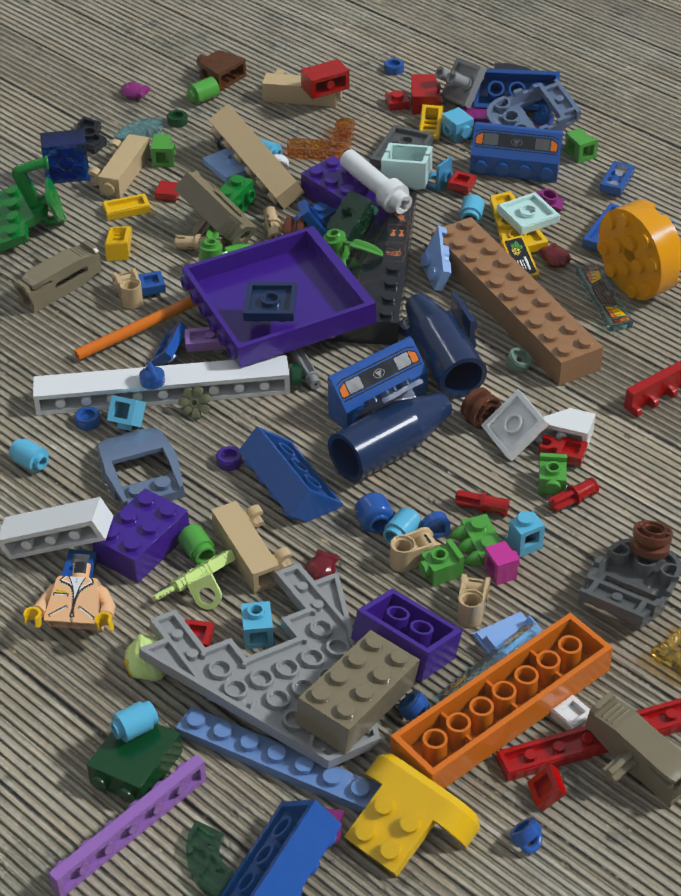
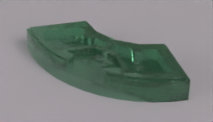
M196 820L190 830L186 845L188 869L194 883L206 896H220L234 875V871L225 865L220 856L224 833Z

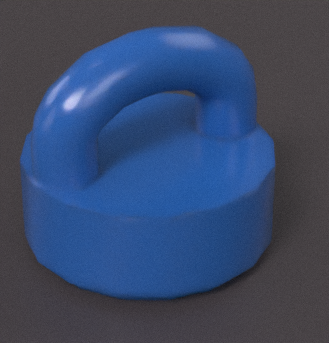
M540 104L538 112L533 113L534 123L551 125L554 122V114L551 113L547 104Z
M147 361L145 364L146 368L142 369L139 373L140 385L150 390L158 389L165 383L164 371L162 368L154 366L152 362Z
M414 690L407 694L398 706V712L406 720L410 721L417 718L416 716L421 711L424 713L430 709L427 698L419 690Z
M527 818L511 829L509 838L525 854H534L542 844V827L535 818ZM534 840L533 844L528 846V843Z

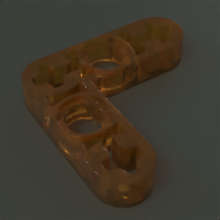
M350 118L337 120L331 140L292 138L287 141V154L294 158L326 160L329 157L335 156L340 159L344 152L351 149L355 134V121Z

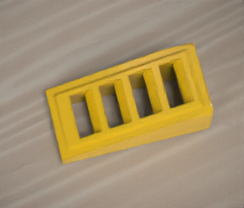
M422 104L419 130L434 133V140L439 141L443 106Z
M132 226L109 228L104 244L107 261L129 259Z

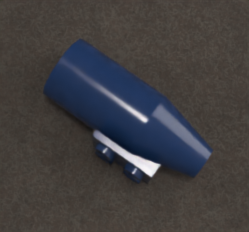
M451 292V310L448 311L444 310L425 294L418 293L412 295L407 300L405 308L411 338L423 362L443 394L450 398L466 397L471 391L479 388L487 376L486 365L475 350L476 317L471 315L466 302L461 300L457 292Z
M410 378L363 402L366 407L358 411V415L361 416L371 411V414L329 437L328 452L332 463L345 479L350 482H358L420 447L450 416L452 405L448 397L441 392L416 397L412 388L422 384L423 381L420 378L411 382Z

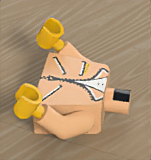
M74 562L72 576H58L55 583L50 584L34 606L24 610V625H27V622L30 620H35V627L40 628L42 618L44 617V621L49 627L96 630L100 632L104 631V625H108L109 630L113 631L115 603L108 589L102 586L98 579L89 578L91 564Z

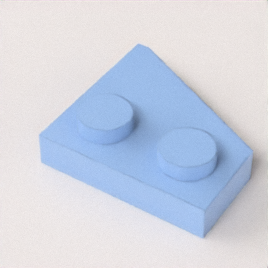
M437 226L426 251L420 259V264L433 289L436 291H443L452 273L449 261V246L443 245V238L447 234V229L441 226Z

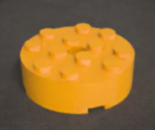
M638 199L612 209L604 215L599 226L597 249L602 256L606 275L612 278L625 294L636 300H648L674 288L679 283L681 241L669 217L666 214L661 215L656 210L654 203Z

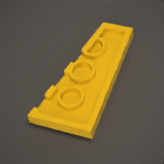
M511 191L490 196V206L500 241L520 236L497 213V205L516 199ZM540 229L523 235L530 253L537 252L539 249L548 246V240Z

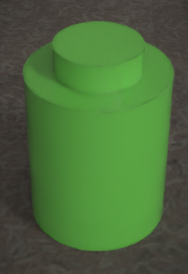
M211 76L190 84L187 90L188 99L196 105L215 98L220 94L219 85L215 78Z

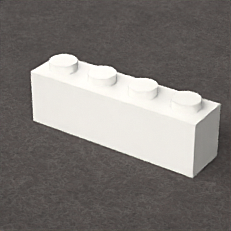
M97 497L5 517L0 529V547L11 560L106 540L113 515L102 498Z

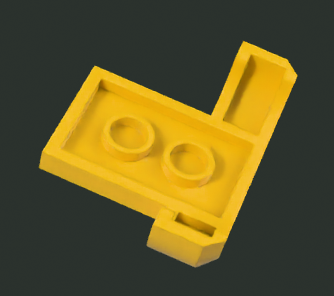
M389 753L378 755L365 772L364 776L368 780L380 784L381 787L344 838L398 877L435 824L439 825L459 844L467 848L480 830V823L477 814L465 803L397 756Z

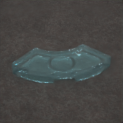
M164 117L146 118L132 122L120 129L114 139L123 142L128 134L144 137L161 134L164 126Z

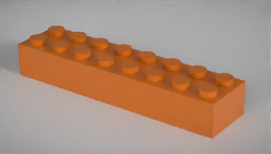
M568 613L390 735V754L397 756L445 789L550 714L551 710L571 695L575 696L610 671L613 647L572 613Z

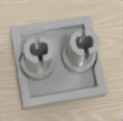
M458 57L452 70L439 66L435 71V77L446 82L441 97L471 108L487 69Z

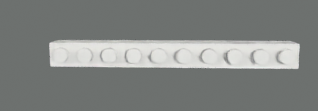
M287 355L274 356L241 368L235 360L157 366L164 371L165 383L160 388L153 390L143 388L140 385L139 373L146 367L33 377V399L37 416L73 413L83 407L108 410L112 395L146 402V406L178 404L180 397H186L184 395L186 388L194 390L198 386L203 388L202 395H210V401L290 394Z

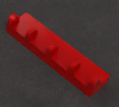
M681 360L627 388L624 408L633 416L638 417L642 415L641 408L648 404L655 408L659 405L658 398L666 394L671 398L677 396V388L681 387Z

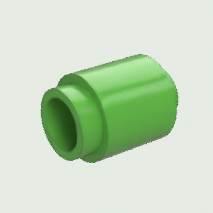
M193 524L182 529L178 536V542L191 561L200 565L216 554L214 543L200 525Z

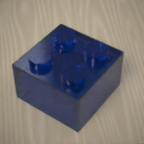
M84 129L40 133L42 157L48 156L49 169L44 168L46 178L50 177L53 184L90 180Z

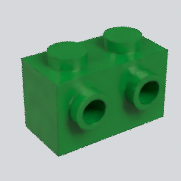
M234 174L219 188L243 213L255 202V190L252 179Z

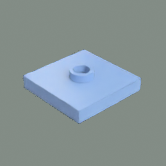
M223 149L203 157V164L223 182H226L234 174L243 177L248 176V173L244 170L246 165L244 163L240 165L233 157L235 153L233 150L229 152L227 149Z

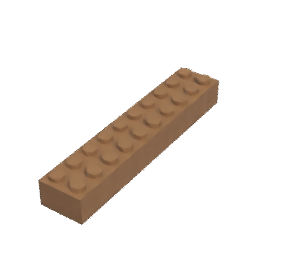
M472 217L443 226L447 229V234L443 238V245L449 246L451 274L559 386L601 370L603 346Z

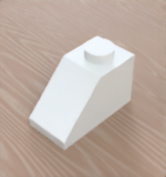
M568 408L544 416L550 425L539 433L535 441L542 443L543 435L553 436L558 441H561L562 436L586 441L589 445L594 431L596 414Z

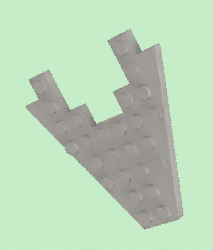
M300 563L276 571L275 582L300 610L281 618L280 626L291 640L248 657L245 656L232 638L205 648L176 609L150 619L149 628L159 640L140 647L139 657L324 768H332L379 746L380 734L377 723L345 755L295 723L298 697L356 644V641L351 639L353 628L340 577L337 572L314 581Z

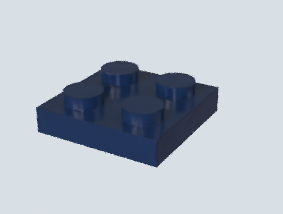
M248 282L243 309L244 321H294L298 294L297 282Z

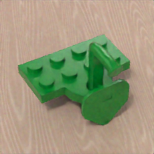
M48 156L15 166L11 174L16 185H11L7 189L0 191V252L29 242L28 228L37 225L39 222L49 226L67 222L58 191L50 177L45 178V194L40 195L27 174L41 168L49 169ZM49 208L53 214V216L50 217L48 215Z

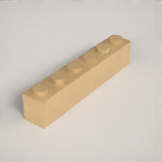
M229 103L209 119L213 126L210 129L218 140L220 138L224 139L221 143L229 152L232 150L235 152L233 157L240 165L243 163L246 165L244 170L251 178L256 176V184L263 192L266 189L268 190L267 196L274 205L279 203L285 209L305 193L294 177Z

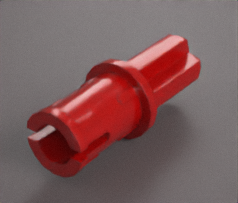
M592 477L575 486L569 485L565 491L549 498L550 509L558 512L573 504L575 506L579 505L581 500L597 494L599 485Z
M458 490L455 495V504L478 509L479 513L485 511L507 516L510 499L487 495V492L478 494Z

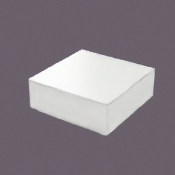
M571 695L551 710L550 717L568 731L585 726L590 709L574 695Z

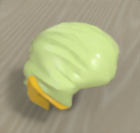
M140 633L127 647L123 663L132 678L156 682L161 680L166 674L139 657L140 647L158 641L157 637Z

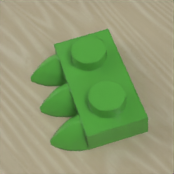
M487 514L462 519L461 525L456 527L449 535L450 538L463 540L457 547L460 552L470 553L464 559V564L469 566L484 565L485 547L502 542Z

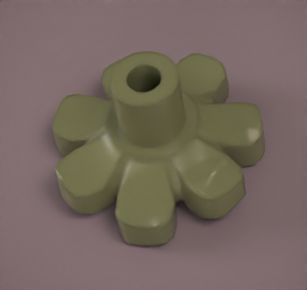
M195 387L194 390L186 388L184 390L186 397L179 398L178 404L185 406L182 410L185 416H189L192 413L193 419H199L202 416L201 412L207 414L210 411V406L206 403L210 402L211 398L209 394L202 395V387Z

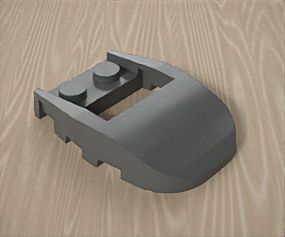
M631 538L622 539L608 547L607 554L603 557L598 555L594 560V566L586 576L585 588L581 587L579 590L578 605L582 606L584 603H588L626 621L635 623V629L640 630L662 614L680 577L681 561L671 551H669V555L666 558L660 560L640 557L630 549ZM605 580H608V581H610V582H612V583H615V584H617V585H620V586H622V587H624V588H627V589L632 590V591H634V592H637V593H639V594H641V595H644V596H646V597H649V598H651V599H653V600H655V601L649 600V599L644 598V597H642V596H640V595H637V594H635V593H632V592H630V591H628V590H625V589H623V588H620V587H618V586H616V585H613V584H611V583H608V582H606Z

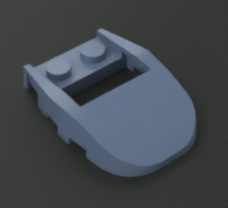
M555 79L554 84L545 87L542 83L534 84L532 89L523 91L519 88L513 90V95L509 97L501 96L489 104L487 117L488 121L492 124L536 128L522 107L544 99L558 119L557 122L549 126L547 124L542 125L539 129L562 131L580 120L581 110L560 81Z
M153 428L136 430L110 437L99 443L98 463L101 469V478L103 483L109 487L113 499L121 501V510L145 488L169 501L186 497L177 454L160 430ZM164 452L172 469L171 474L121 486L114 468L115 464L124 461H135L146 455Z

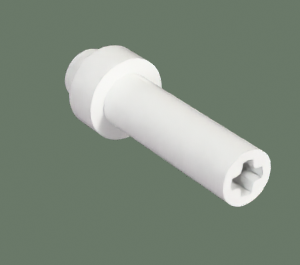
M353 149L343 153L340 158V165L376 195V203L386 212L403 214L410 208L412 198L409 196V188L399 179H388Z

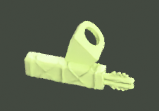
M221 551L195 568H191L188 572L179 575L169 582V587L153 595L152 599L158 601L172 592H181L188 588L199 607L207 610L214 609L221 602L222 593L212 573L236 560L233 551ZM210 588L215 593V600L211 603L203 601L200 597L201 589Z

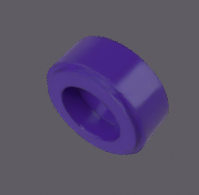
M233 446L219 449L216 453L217 466L224 471H233L240 468L243 458L238 451L239 449Z

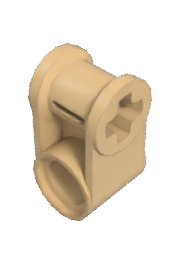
M136 268L120 274L113 272L112 281L114 289L118 293L123 307L126 309L141 307L143 305L142 287Z
M421 527L415 531L397 535L391 540L389 565L397 572H408L418 567L422 552L439 547L442 544L435 541L433 532L429 527Z
M462 573L457 620L462 626L473 628L482 623L485 606L489 598L491 577L479 579L468 577L467 574Z

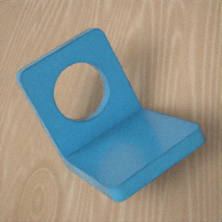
M448 157L436 168V173L431 172L429 179H436V183L428 182L427 188L439 192L447 186L449 179L453 175L452 158Z

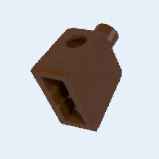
M217 50L208 56L201 54L196 60L201 80L210 76L215 78L220 92L246 77V59Z

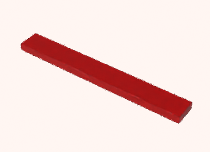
M681 698L636 711L663 736L681 731ZM582 726L496 751L495 759L506 781L509 782L537 774L549 764L560 767L605 754L608 751L591 731Z

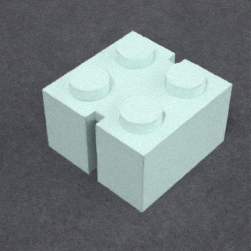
M389 143L381 159V173L388 179H399L411 190L425 189L432 172L433 146Z

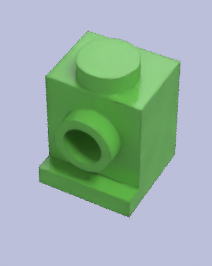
M581 128L566 132L564 151L578 164L597 158V138H591Z
M154 134L151 145L152 167H174L176 145L172 143L171 134Z
M540 453L538 494L556 495L565 491L567 482V454Z
M450 538L446 540V544L422 552L418 568L424 578L427 577L432 586L435 587L462 576L464 556Z

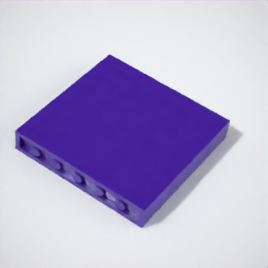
M314 226L182 267L183 277L180 278L183 290L189 292L190 299L193 304H197L202 318L206 317L211 331L217 333L219 343L225 345L230 359H234L240 368L377 322L376 302ZM248 282H297L298 294L294 321H244L243 309Z

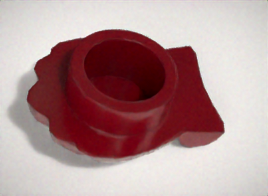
M556 243L538 250V253L543 255L544 260L550 267L560 268L571 261L570 254L565 249L557 247Z
M317 549L316 556L306 563L304 569L314 581L336 572V563L340 556Z

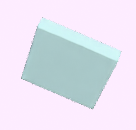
M536 192L497 205V213L520 235L560 222V215Z

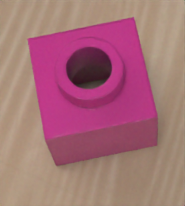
M506 541L485 547L484 567L494 583L499 585L517 579V569L520 565L517 552L511 550Z

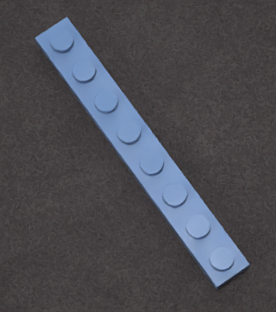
M193 706L189 708L175 727L176 731L184 739L358 813H362L381 787L380 784L337 766L326 769L289 746Z

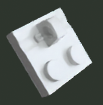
M517 389L481 426L504 455L513 461L550 424L529 399Z

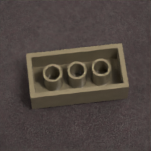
M370 630L298 697L295 723L345 755L415 685L420 659Z

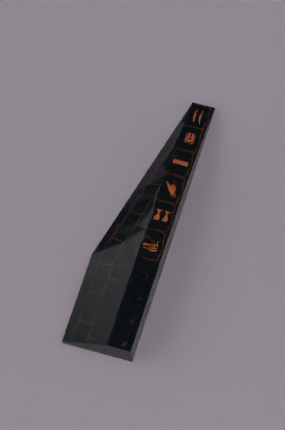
M409 188L412 204L403 214H398L397 212L388 213L378 205L359 237V240L371 243L381 249L383 257L352 249L346 260L347 268L376 302L377 322L337 335L335 338L325 339V341L393 345L399 341L400 321L402 318L418 190H411Z

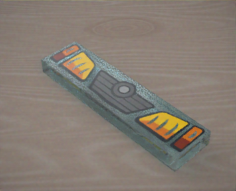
M600 265L577 267L576 275L608 330L612 332L633 328L631 316Z
M528 624L520 627L436 695L440 701L541 633L537 624Z

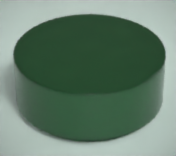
M183 110L170 111L167 114V124L174 128L184 127L188 124V114Z
M290 364V389H299L302 383L301 365Z

